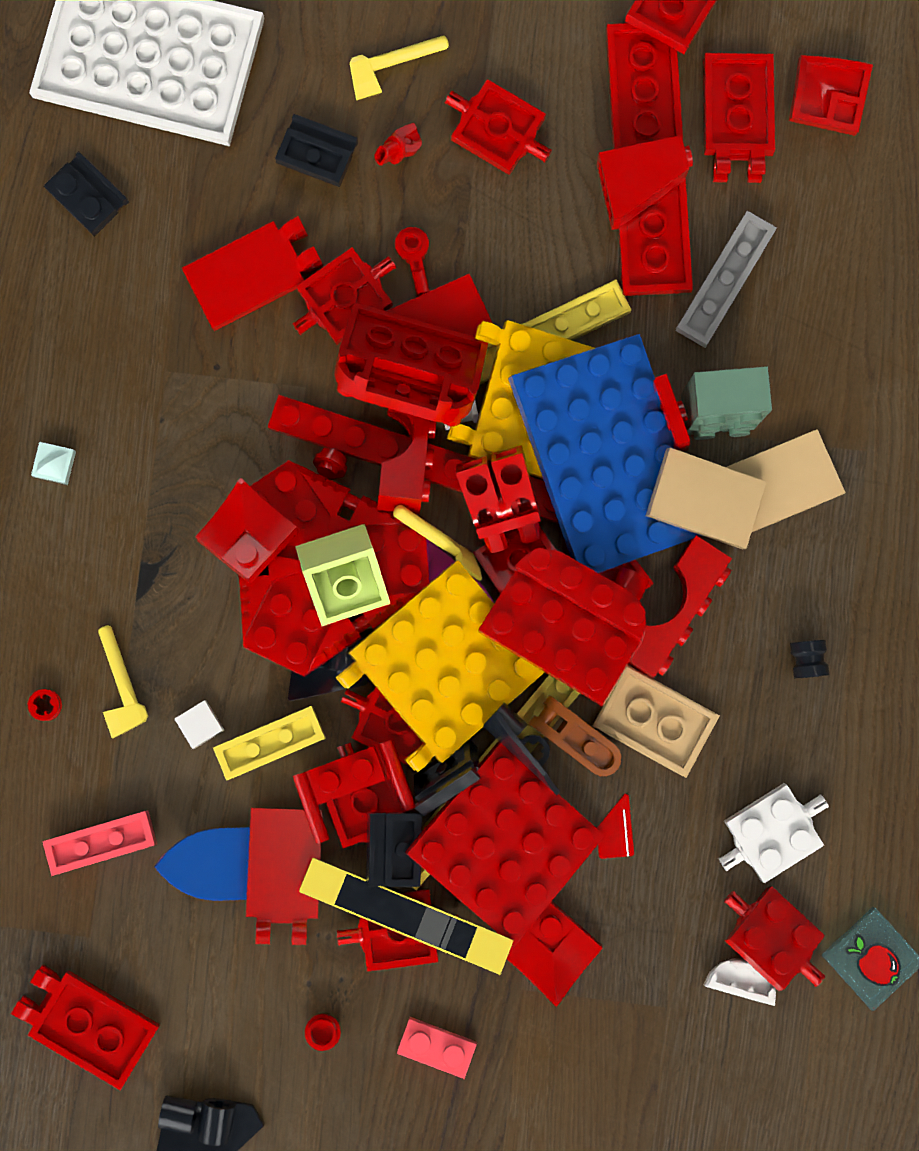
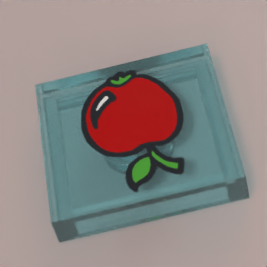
M874 907L821 955L871 1011L880 1006L919 969V955Z

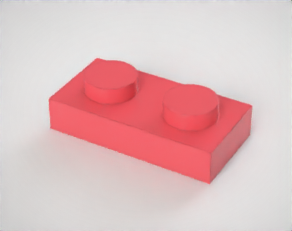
M409 1017L397 1054L465 1079L477 1042Z

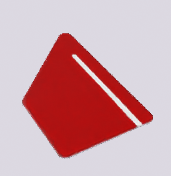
M628 794L622 796L597 827L605 835L598 844L599 858L601 859L634 855Z

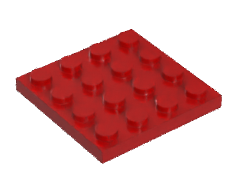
M497 742L479 763L480 769L477 770V773L480 775V780L449 799L405 853L496 933L514 940L512 946L515 947L605 835L559 794L556 795L502 743Z

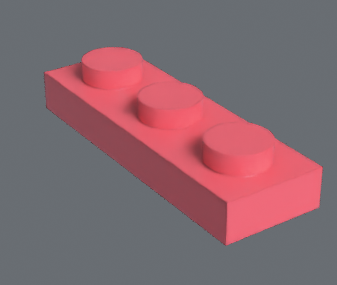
M148 810L42 841L51 876L157 845Z

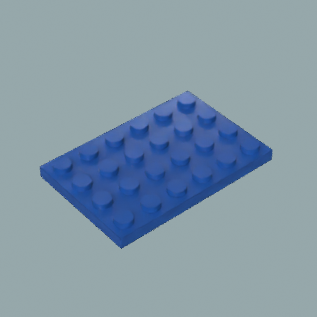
M640 334L536 367L508 378L571 558L600 573L691 540L696 535L698 537L702 536L646 516L667 448H675L672 432L668 430L664 413L660 408V398L657 391L655 392L653 380H655Z

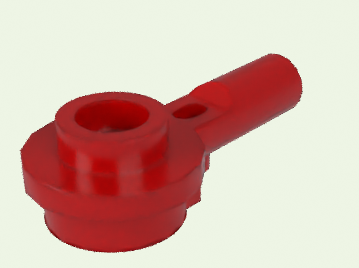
M407 227L397 234L395 249L397 254L406 260V263L410 264L416 294L420 296L430 291L423 263L429 249V239L423 230L417 227Z

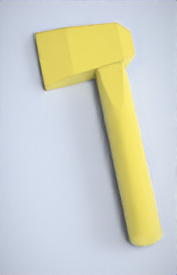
M446 36L436 37L371 58L363 55L353 57L350 61V69L356 101L382 93L374 71L445 50L449 47Z
M398 505L393 510L395 518L455 556L456 561L458 560L471 576L479 581L482 580L480 567L472 552L459 545L405 506Z
M106 625L101 627L98 633L124 707L103 712L113 739L146 722L148 714L145 706L137 701L111 626Z

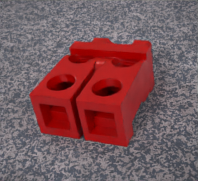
M522 445L491 454V464L500 489L498 492L487 456L456 465V476L476 527L478 538H484L491 553L508 548L509 543L505 532L518 528L522 543H529L540 539V510Z

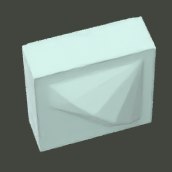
M39 442L31 476L68 485L76 451Z

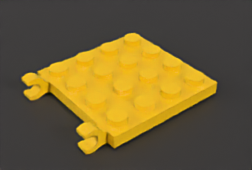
M509 320L504 322L503 329L495 324L482 321L481 325H478L475 339L497 345L498 347L476 427L473 430L462 424L454 427L450 426L447 439L469 445V457L480 458L487 456L489 463H491V454L522 445L529 475L543 479L508 378L512 375L595 348Z
M458 560L446 568L416 596L349 651L348 654L354 662L336 677L344 689L350 688L363 674H366L423 742L418 749L405 759L413 771L416 770L417 772L424 768L434 756L440 763H443L483 728L485 722L504 702L509 705L545 673L478 632L479 627L494 603Z

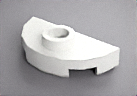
M732 958L720 962L709 972L703 984L705 987L775 1006V988L745 959Z

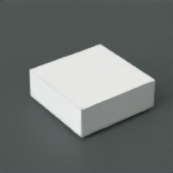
M207 700L202 701L175 718L176 723L192 749L197 748L224 731Z

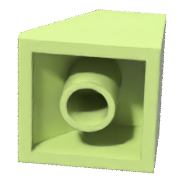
M365 524L295 546L302 572L322 626L391 604Z

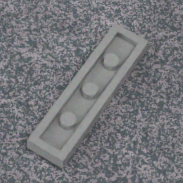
M746 211L675 331L706 348L777 227Z

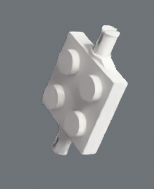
M783 783L724 820L733 835L736 848L718 858L723 868L728 871L744 860L753 867L759 879L766 883L823 847L824 844L814 830L811 817L829 807L824 797L820 794L810 802L802 805L795 799L788 785Z

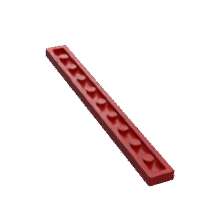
M278 395L268 424L269 430L324 448H332L342 454L382 466V462L393 460L402 455L412 443L410 437L282 395ZM427 443V448L434 449L432 470H425L424 480L463 493L456 476V465L475 458ZM490 464V466H491V472H492V475H493V478H494V482H495V485H496V488H497V492H498V491H500V489H499V486H498V483H497V480H496V477H495V473H494L492 464ZM530 477L541 519L559 524L545 482Z

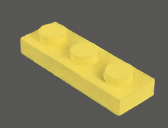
M310 706L213 747L227 781L322 741L326 737L313 706Z

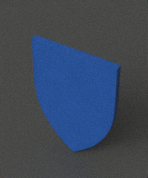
M250 827L214 828L191 834L173 845L154 867L169 884L187 895L213 901L246 900Z

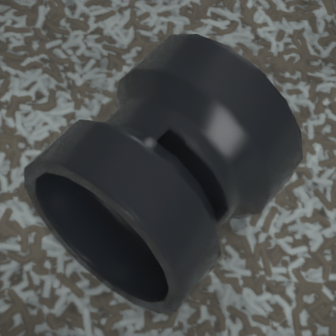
M826 640L790 643L791 654L795 657L796 665L793 667L794 679L829 675V666L824 662V653L827 651Z

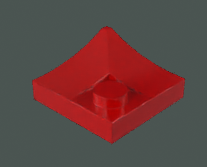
M801 55L797 64L796 82L789 121L855 136L859 133L873 64L832 57Z
M240 478L217 512L195 537L201 545L251 584L295 537L298 529Z
M551 901L515 947L511 946L507 960L557 1007L603 947L601 943Z

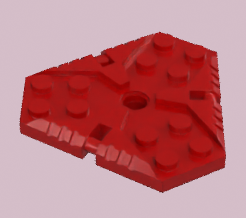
M290 460L250 485L274 509L294 524L298 529V533L268 565L269 575L258 576L251 584L243 578H239L243 647L305 677L361 639V632L370 626L373 630L376 629L430 584L426 538L395 518L393 512L377 510L378 502L364 495L362 498L350 494L351 489L322 475H318ZM344 506L354 511L350 521L339 516ZM365 524L391 604L364 612L352 622L349 618H345L322 626L302 572L295 546Z

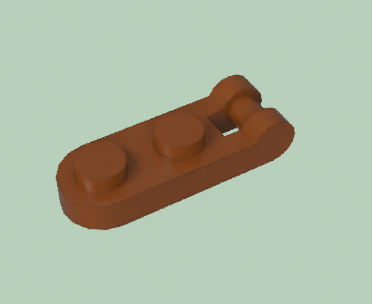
M549 695L543 703L545 708L538 717L534 715L528 724L592 773L606 777L615 773L621 764V753L617 746ZM559 715L564 721L555 731L549 725Z

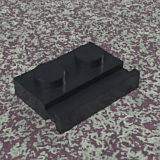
M293 114L290 127L287 128L275 160L277 164L340 187L353 157L354 149L358 145V138Z
M78 151L75 154L76 157L70 163L67 162L44 185V188L95 237L118 214L117 211L123 205L126 206L129 201Z
M470 739L443 763L435 760L414 775V798L418 801L415 804V809L423 816L480 780V775L477 773V770L480 769L478 747Z
M368 812L366 886L420 887L421 866L410 858L405 851L422 832L421 813Z

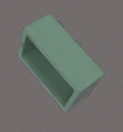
M768 367L694 372L681 393V401L688 420L684 422L688 435H694L696 440L714 438L715 433L719 431L729 432L730 437L750 435V430H754L772 411Z

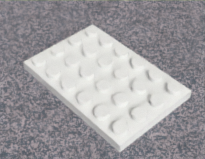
M56 0L29 93L35 99L230 146L265 18L263 12L213 0Z

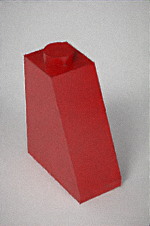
M682 135L599 152L596 165L611 230L619 229L686 179L689 167L693 166V159L690 147L684 146Z

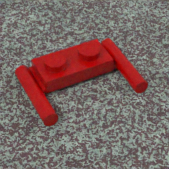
M392 740L292 776L316 844L330 839L318 805L391 778L402 811L406 812L415 808L412 793Z

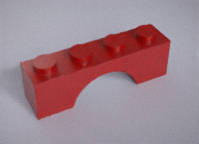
M388 408L387 416L397 420L406 428L412 443L399 457L382 462L377 510L393 512L396 506L403 505L413 513L420 515L421 503L429 502L431 481H425L424 474L425 470H432L434 449H428L427 443L428 438H435L436 422Z
M697 535L691 539L673 567L681 581L683 590L680 608L667 623L656 626L646 625L643 641L629 663L631 666L651 678H654L657 673L662 676L665 674L674 660L669 654L676 644L683 646L693 631V628L688 625L696 614L701 617L711 604L713 599L708 597L709 593L715 585L721 587L732 570L727 566L732 560L731 557Z

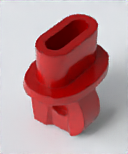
M411 123L397 129L387 138L383 145L379 146L374 154L378 165H383L387 162L398 164L404 157H410L417 153L422 145V140L415 124Z

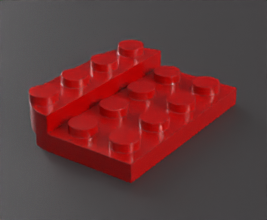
M354 302L334 370L337 391L345 397H354L364 402L431 421L441 422L448 426H458L472 409L481 380L488 343L477 340L474 336Z
M535 548L515 565V572L479 627L478 632L603 707L643 641L646 627L645 609L633 593L570 556L553 549Z

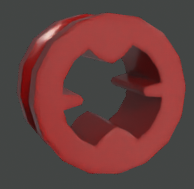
M47 689L37 690L29 697L27 703L28 711L37 720L51 721L60 714L62 700L54 691ZM45 695L51 697L50 704L54 706L51 712L44 711L45 715H41L39 713L40 706L36 704L39 698L46 699Z

